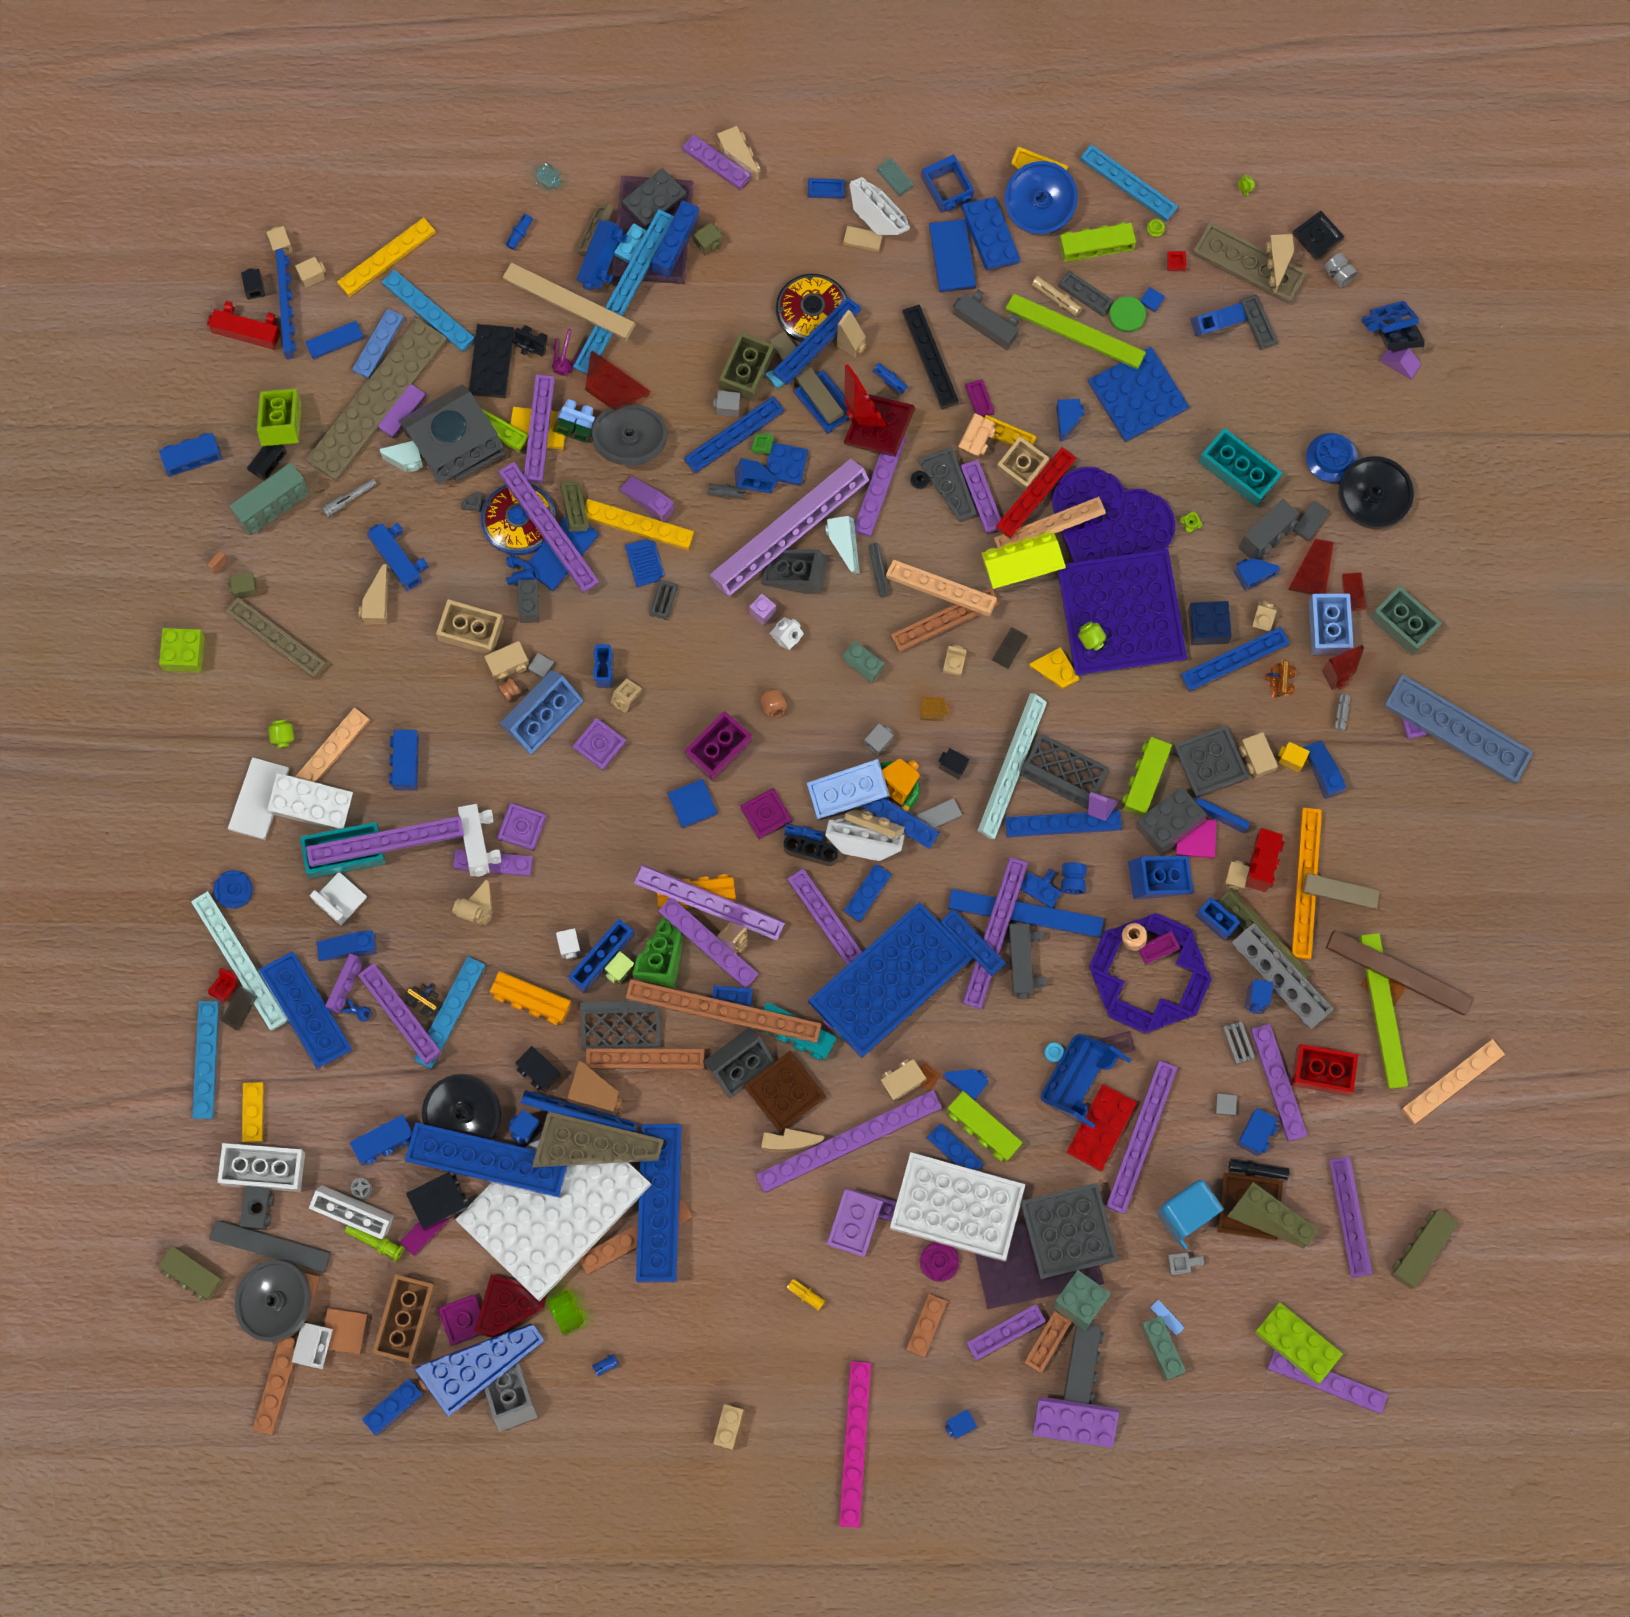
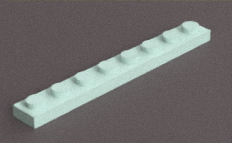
M1030 693L978 828V831L989 839H995L1047 704L1037 694Z
M207 891L191 901L270 1031L288 1022L209 892Z

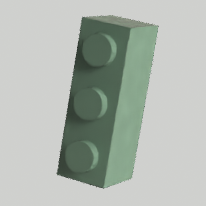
M1159 1316L1141 1324L1142 1332L1164 1381L1185 1373L1186 1370L1162 1317Z

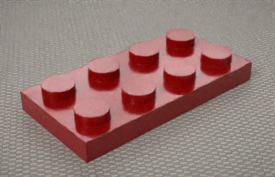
M1102 1084L1085 1117L1095 1124L1094 1129L1081 1124L1066 1154L1101 1172L1137 1102Z

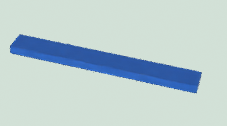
M952 889L948 909L991 917L996 898ZM1015 902L1010 921L1023 924L1029 923V925L1100 938L1104 918Z

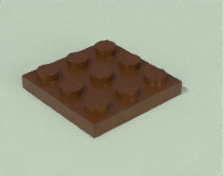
M791 1051L787 1052L744 1085L745 1090L779 1133L826 1098V1095Z
M1223 1173L1220 1203L1224 1210L1218 1215L1217 1233L1276 1241V1236L1264 1233L1257 1228L1245 1225L1227 1216L1252 1182L1281 1202L1283 1181Z

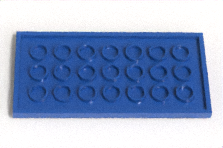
M919 902L811 997L808 1003L862 1059L969 963L973 957Z

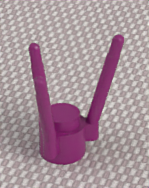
M571 329L567 331L562 354L559 358V339H555L552 368L554 373L561 376H567V373H572L573 366L582 351V348L579 349L571 364H569V360L565 358Z

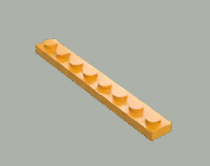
M1302 808L1291 948L1292 954L1297 959L1311 960L1316 901V896L1302 893L1305 874L1317 875L1322 817L1321 809Z

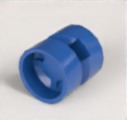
M1075 862L1062 864L1061 875L1064 879L1061 882V892L1073 895L1086 893V883L1083 879L1087 876V865Z

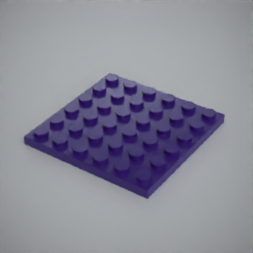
M1168 549L1065 564L1066 568L1057 570L1075 676L1187 660ZM1090 621L1098 623L1106 634V639L1103 642L1104 646L1096 651L1094 649H1086L1078 637L1079 628Z

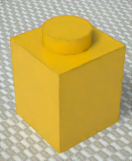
M1288 742L1287 746H1282L1278 756L1281 758L1278 763L1296 772H1300L1310 751Z

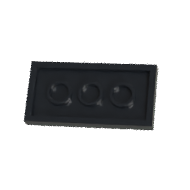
M477 324L469 391L473 396L506 398L514 327Z

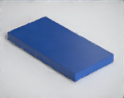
M966 220L929 223L939 293L976 288Z
M566 517L559 524L581 557L599 536V532L590 526L588 531L569 532ZM546 541L528 561L537 571V580L552 591L557 588L568 574Z

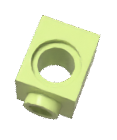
M619 951L604 968L605 973H607L605 976L612 983L617 982L621 984L634 969L635 964Z

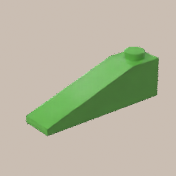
M663 917L656 927L657 931L647 941L646 948L642 954L638 955L633 977L644 983L675 990L684 935Z

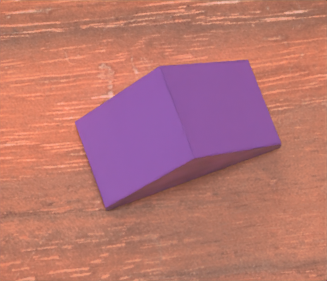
M1410 348L1386 350L1380 359V362L1411 380L1421 365Z
M1090 792L1088 815L1106 821L1118 804V800Z

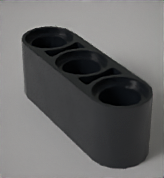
M788 835L784 839V852L790 856L825 866H832L837 862L838 851L832 845L797 835ZM792 841L797 844V847L790 849L787 847V844ZM807 847H813L816 849V852L808 854L805 850ZM826 852H832L834 854V857L832 859H826L824 857V854Z

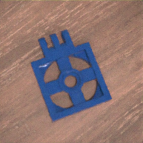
M1400 301L1371 309L1370 315L1363 317L1361 322L1370 332L1381 329L1383 333H1388L1419 324V318L1405 301ZM1407 315L1410 316V318L1402 320L1401 318ZM1389 320L1394 321L1393 323H1390V324H1385V323H1384L1385 321H1389Z

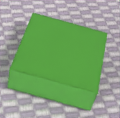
M755 434L751 451L755 454H770L774 436L772 434Z

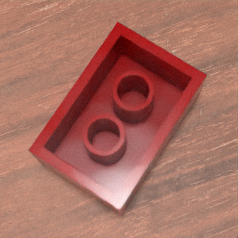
M1300 1044L1296 1048L1291 1086L1350 1096L1354 1092L1359 1054Z

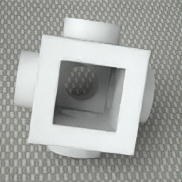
M785 617L769 633L779 646L788 650L797 644L804 635L800 629L801 625L795 619L790 620Z

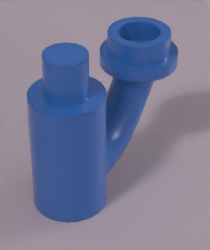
M514 554L506 558L509 568H517V566L524 568L523 571L512 573L511 577L506 578L508 585L514 584L518 586V580L538 579L536 569L527 561L516 558Z

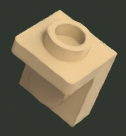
M958 645L948 646L942 673L961 677L967 650Z
M626 678L614 691L611 704L626 713L630 704L641 693L642 688Z

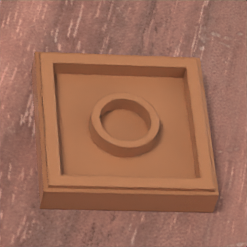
M328 1308L324 1327L333 1329L328 1350L361 1355L368 1314Z

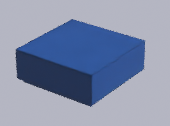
M1149 287L1140 302L1144 307L1156 312L1165 296Z

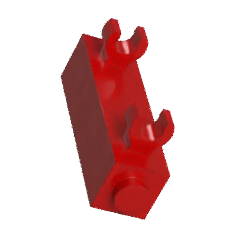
M226 301L223 311L214 309L213 314L209 315L207 325L211 333L275 350L280 336L278 326H275L277 321L275 314L268 312L265 323L233 314L235 310L233 303Z

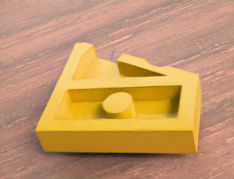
M1061 647L1029 664L1030 669L1036 670L1043 675L1042 677L1054 682L1062 690L1079 681L1078 675L1075 676V671Z

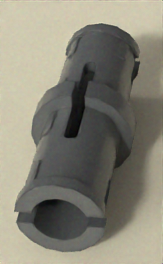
M709 483V489H716V491L708 490L709 496H724L725 499H728V497L745 499V494L738 493H746L744 488L733 487L730 484L724 486Z

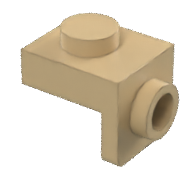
M1269 601L1258 602L1252 627L1271 631L1277 612V607L1274 606V603Z

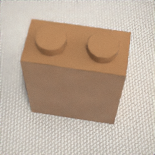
M578 1061L567 1098L568 1102L616 1116V1113H620L623 1105L619 1092L586 1064Z

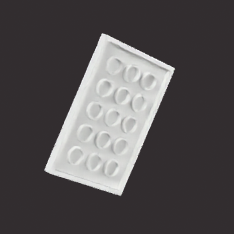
M910 1152L890 1229L1005 1262L1025 1184Z

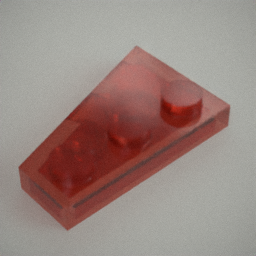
M1320 539L1314 540L1288 590L1307 594H1326L1334 542Z

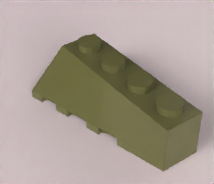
M1254 1182L1247 1187L1227 1216L1303 1249L1309 1245L1318 1232L1317 1228Z

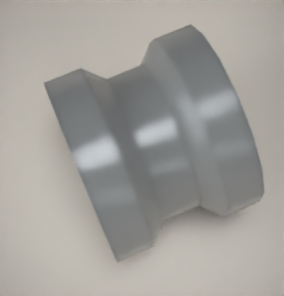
M357 1178L351 1184V1192L358 1199H366L372 1193V1185L367 1179Z

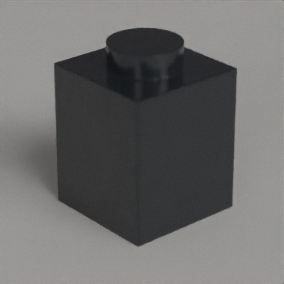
M252 268L241 272L247 299L265 297L266 294L260 270Z
M949 748L947 753L943 752L938 760L940 762L939 769L959 780L969 763V758Z

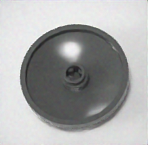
M621 404L610 407L596 418L592 427V441L597 452L606 460L619 465L633 466L647 463L656 458L666 444L667 431L664 421L655 411L642 405Z
M280 1260L260 1263L245 1275L238 1287L235 1298V1312L239 1324L247 1334L261 1341L277 1342L287 1339L301 1328L308 1317L312 1301L310 1284L304 1273L293 1264Z

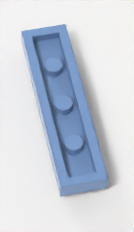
M387 308L352 369L354 373L368 380L370 379L404 320L403 315Z

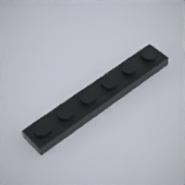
M920 304L902 310L940 408L944 409L958 404L959 400Z

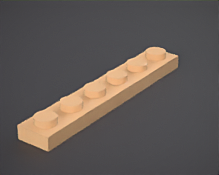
M1100 497L1020 527L1011 539L1004 534L994 539L999 548L1008 543L1020 542L1025 538L1040 536L1046 532H1054L1055 534L1106 514Z
M893 560L886 573V578L989 617L997 603V598L896 560Z
M354 707L298 772L295 778L317 783L368 724L369 718Z
M1492 1039L1401 1110L1413 1125L1503 1057L1505 1055L1504 1052Z

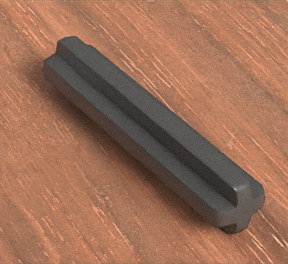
M872 543L869 545V551L879 596L885 597L889 595V589L878 543Z

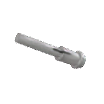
M371 479L347 495L339 496L332 502L323 504L324 506L321 508L326 517H332L333 513L346 507V503L376 486L377 483L374 479Z

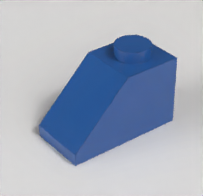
M1080 399L1057 401L1059 441H1064L1080 423L1081 417L1084 416V405L1080 404Z
M741 458L734 470L736 487L771 494L778 482L777 478L758 461Z
M1255 558L1248 561L1244 559L1237 563L1234 574L1246 591L1276 576L1280 567L1279 565Z
M981 1070L946 1072L943 1076L945 1081L959 1092L964 1091L974 1101L989 1083V1080H987L988 1076Z

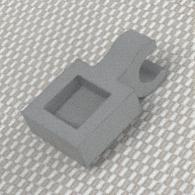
M1188 1253L1168 1255L1171 1276L1191 1273V1267L1204 1265L1203 1257L1189 1258Z

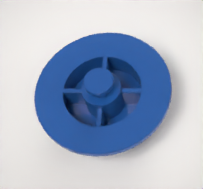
M1326 433L1316 437L1310 443L1306 452L1308 468L1317 478L1326 482H1340L1347 468L1358 460L1357 450L1353 443L1346 437L1335 433Z

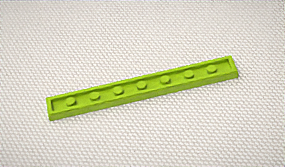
M1016 294L1012 295L1005 308V311L1010 314H1016L1028 322L1137 370L1146 355V352Z
M1380 933L1359 936L1360 943L1383 953ZM1365 968L1387 1089L1407 1087L1408 1081L1389 981L1387 978Z

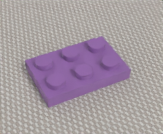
M845 1187L827 1245L865 1257L883 1199Z

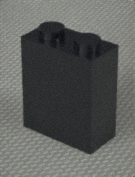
M447 1172L406 1193L424 1231L467 1210L466 1204L469 1202L464 1193L460 1194L457 1188L461 1185L456 1175L452 1176L450 1172Z

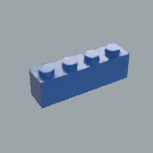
M682 200L652 260L653 272L667 278L670 277L699 219V207Z
M618 919L568 976L569 982L584 994L603 973L604 968L617 953L621 952L635 936L634 930Z

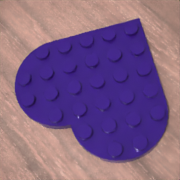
M1081 467L1072 470L1056 486L1052 498L1054 514L1100 497L1106 514L1060 531L1072 563L1165 550L1172 541L1175 532V518L1168 503L1159 495L1156 496L1145 489L1124 490L1122 484L1114 475L1108 474L1096 467Z

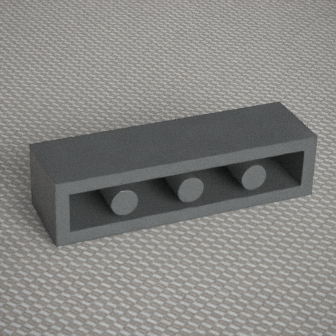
M1090 1324L1086 1331L1077 1325L1075 1326L1063 1400L1092 1404L1094 1392H1091V1386L1096 1383L1097 1372H1094L1095 1364H1099L1101 1352H1097L1098 1345L1102 1344L1104 1332H1101V1326Z

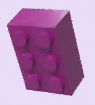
M723 711L685 750V757L713 782L752 743V735L727 712Z

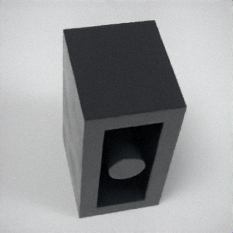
M533 1046L515 1062L518 1067L516 1071L524 1078L528 1076L532 1080L530 1084L537 1091L542 1089L546 1092L561 1076V1073Z

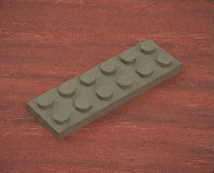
M1211 222L1193 251V255L1290 304L1307 271L1289 263L1277 292L1273 293V288L1269 286L1271 270L1267 268L1269 253Z

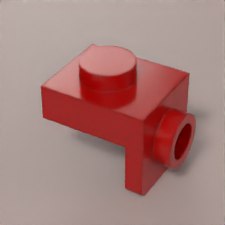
M220 968L219 977L208 989V994L225 1003L238 987L236 974L231 970Z

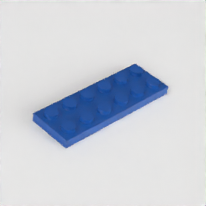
M294 952L258 970L317 1070L352 1051L351 1046L330 1011L325 1007V1003Z

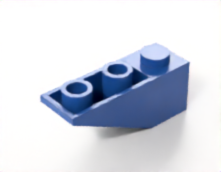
M1241 302L1190 319L1195 336L1245 321L1246 316Z

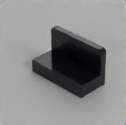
M284 445L263 446L249 464L247 470L265 481L287 452Z

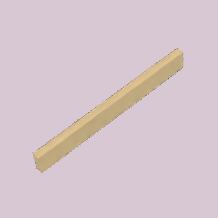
M511 263L502 277L504 281L625 340L628 339L636 326L635 322L516 264Z

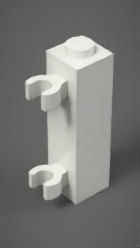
M477 804L458 807L464 832L463 840L470 876H483L490 873L489 863H501L500 850L486 853L481 823L490 824L494 822L492 810L478 813Z

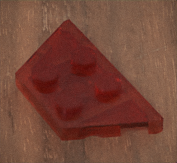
M591 351L585 391L614 411L623 408L625 405L635 403L636 400L642 397L646 398L649 396L651 391L600 355Z

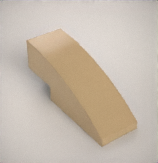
M786 1128L784 1136L764 1132L761 1150L769 1152L800 1151L823 1143L824 1136Z

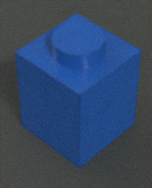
M967 1409L945 1421L947 1425L944 1427L949 1437L953 1436L954 1439H957L977 1428V1425Z

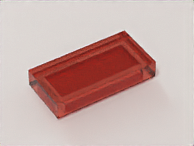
M1362 573L1342 574L1344 594H1350L1351 611L1365 610Z

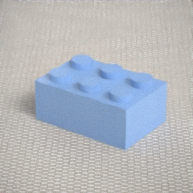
M1312 594L1308 601L1311 654L1349 655L1353 649L1350 594Z

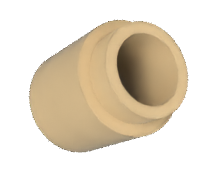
M458 898L452 913L456 914L459 918L474 923L476 920H480L483 909H481V904L464 898L462 900Z

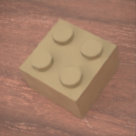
M1019 436L997 464V471L1025 491L1049 463L1050 458Z

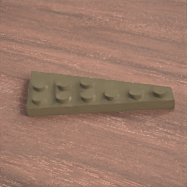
M548 1111L532 1168L659 1161L664 1140Z

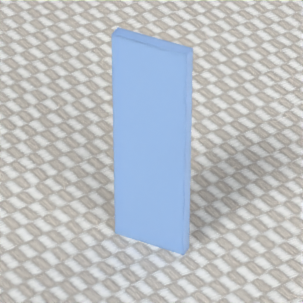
M1159 1299L1150 1307L1158 1317H1162L1165 1325L1175 1336L1185 1328Z

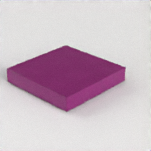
M774 788L740 806L759 840L782 828L787 823L792 822L790 815Z
M476 1294L438 1308L450 1346L480 1336L474 1333L481 1310Z

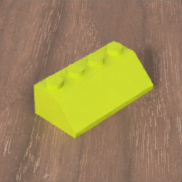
M1046 532L1037 537L1025 538L1020 542L1008 543L999 548H990L981 553L985 571L993 589L1066 568L1054 532Z

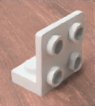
M337 873L319 893L314 890L309 895L313 902L340 926L367 899L366 895L341 873Z

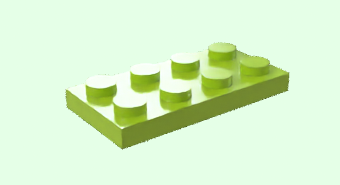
M1280 1302L1255 1332L1256 1335L1317 1385L1322 1382L1343 1355V1353Z

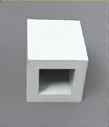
M575 928L556 933L562 959L573 960L577 958V955H581Z

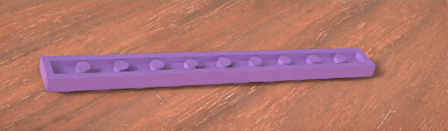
M934 1090L770 1167L756 1174V1177L763 1192L766 1193L942 1109Z

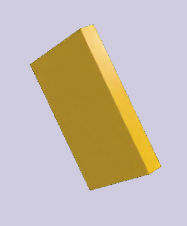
M513 407L510 425L529 435L532 409ZM551 411L547 448L564 450L566 436L553 432L559 412Z

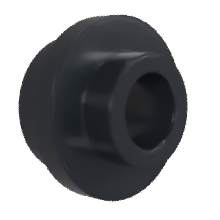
M924 471L914 472L910 478L911 485L916 489L925 488L929 483L928 475ZM922 477L923 481L919 482L916 478Z

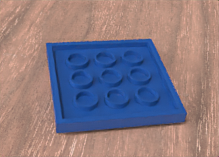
M1152 347L1144 350L1146 355L1138 370L1119 363L1088 379V384L1124 442L1135 438L1189 408V405Z

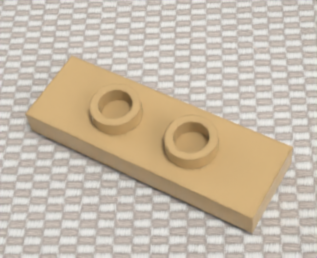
M853 809L845 814L846 821L891 838H896L904 833L905 827L892 823L887 818L873 816V813Z

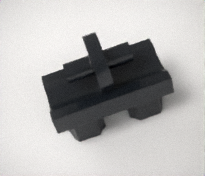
M526 325L521 329L516 328L513 343L517 347L522 348L521 354L525 356L530 352L543 357L548 336L544 333H539L538 336L532 334L533 330Z

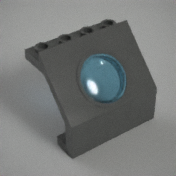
M463 384L398 420L408 438L411 437L422 454L438 484L503 448L497 435L498 433L472 393Z

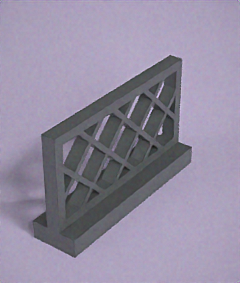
M1041 734L1027 761L1024 763L1020 775L1088 809L1090 793L1085 791L1082 785L1091 782L1092 792L1096 793L1109 768ZM1041 741L1049 744L1051 750L1042 752L1040 748ZM1063 751L1067 754L1068 758L1059 760L1056 752ZM1053 754L1055 762L1046 764L1044 755ZM1040 757L1043 765L1036 766L1030 762L1032 758ZM1081 760L1085 767L1076 769L1073 761ZM1070 762L1072 770L1063 772L1061 764ZM1057 765L1060 773L1051 774L1048 767ZM1097 768L1101 770V776L1093 778L1090 769ZM1087 771L1089 779L1080 781L1078 773ZM1074 774L1077 782L1069 783L1065 776Z
M634 1001L580 1003L582 1050H586V1048L661 1047L660 1007ZM636 1012L644 1013L641 1016H639ZM647 1012L656 1013V1020L651 1026L642 1019ZM609 1013H613L618 1018L612 1027L603 1020ZM616 1013H624V1014L620 1017V1016L617 1015ZM627 1013H634L638 1017L631 1027L622 1019ZM585 1014H594L599 1021L591 1028L586 1024ZM639 1020L649 1027L641 1036L632 1029ZM620 1021L629 1028L622 1036L613 1030ZM600 1022L609 1028L602 1038L593 1030ZM651 1029L656 1034L657 1043H648L643 1039V1036ZM630 1030L639 1037L634 1044H628L623 1039ZM610 1031L620 1038L614 1045H609L604 1040ZM593 1032L600 1040L595 1045L586 1046V1037ZM640 1040L644 1042L643 1044H637ZM602 1041V1042L605 1043L606 1045H598V1044Z

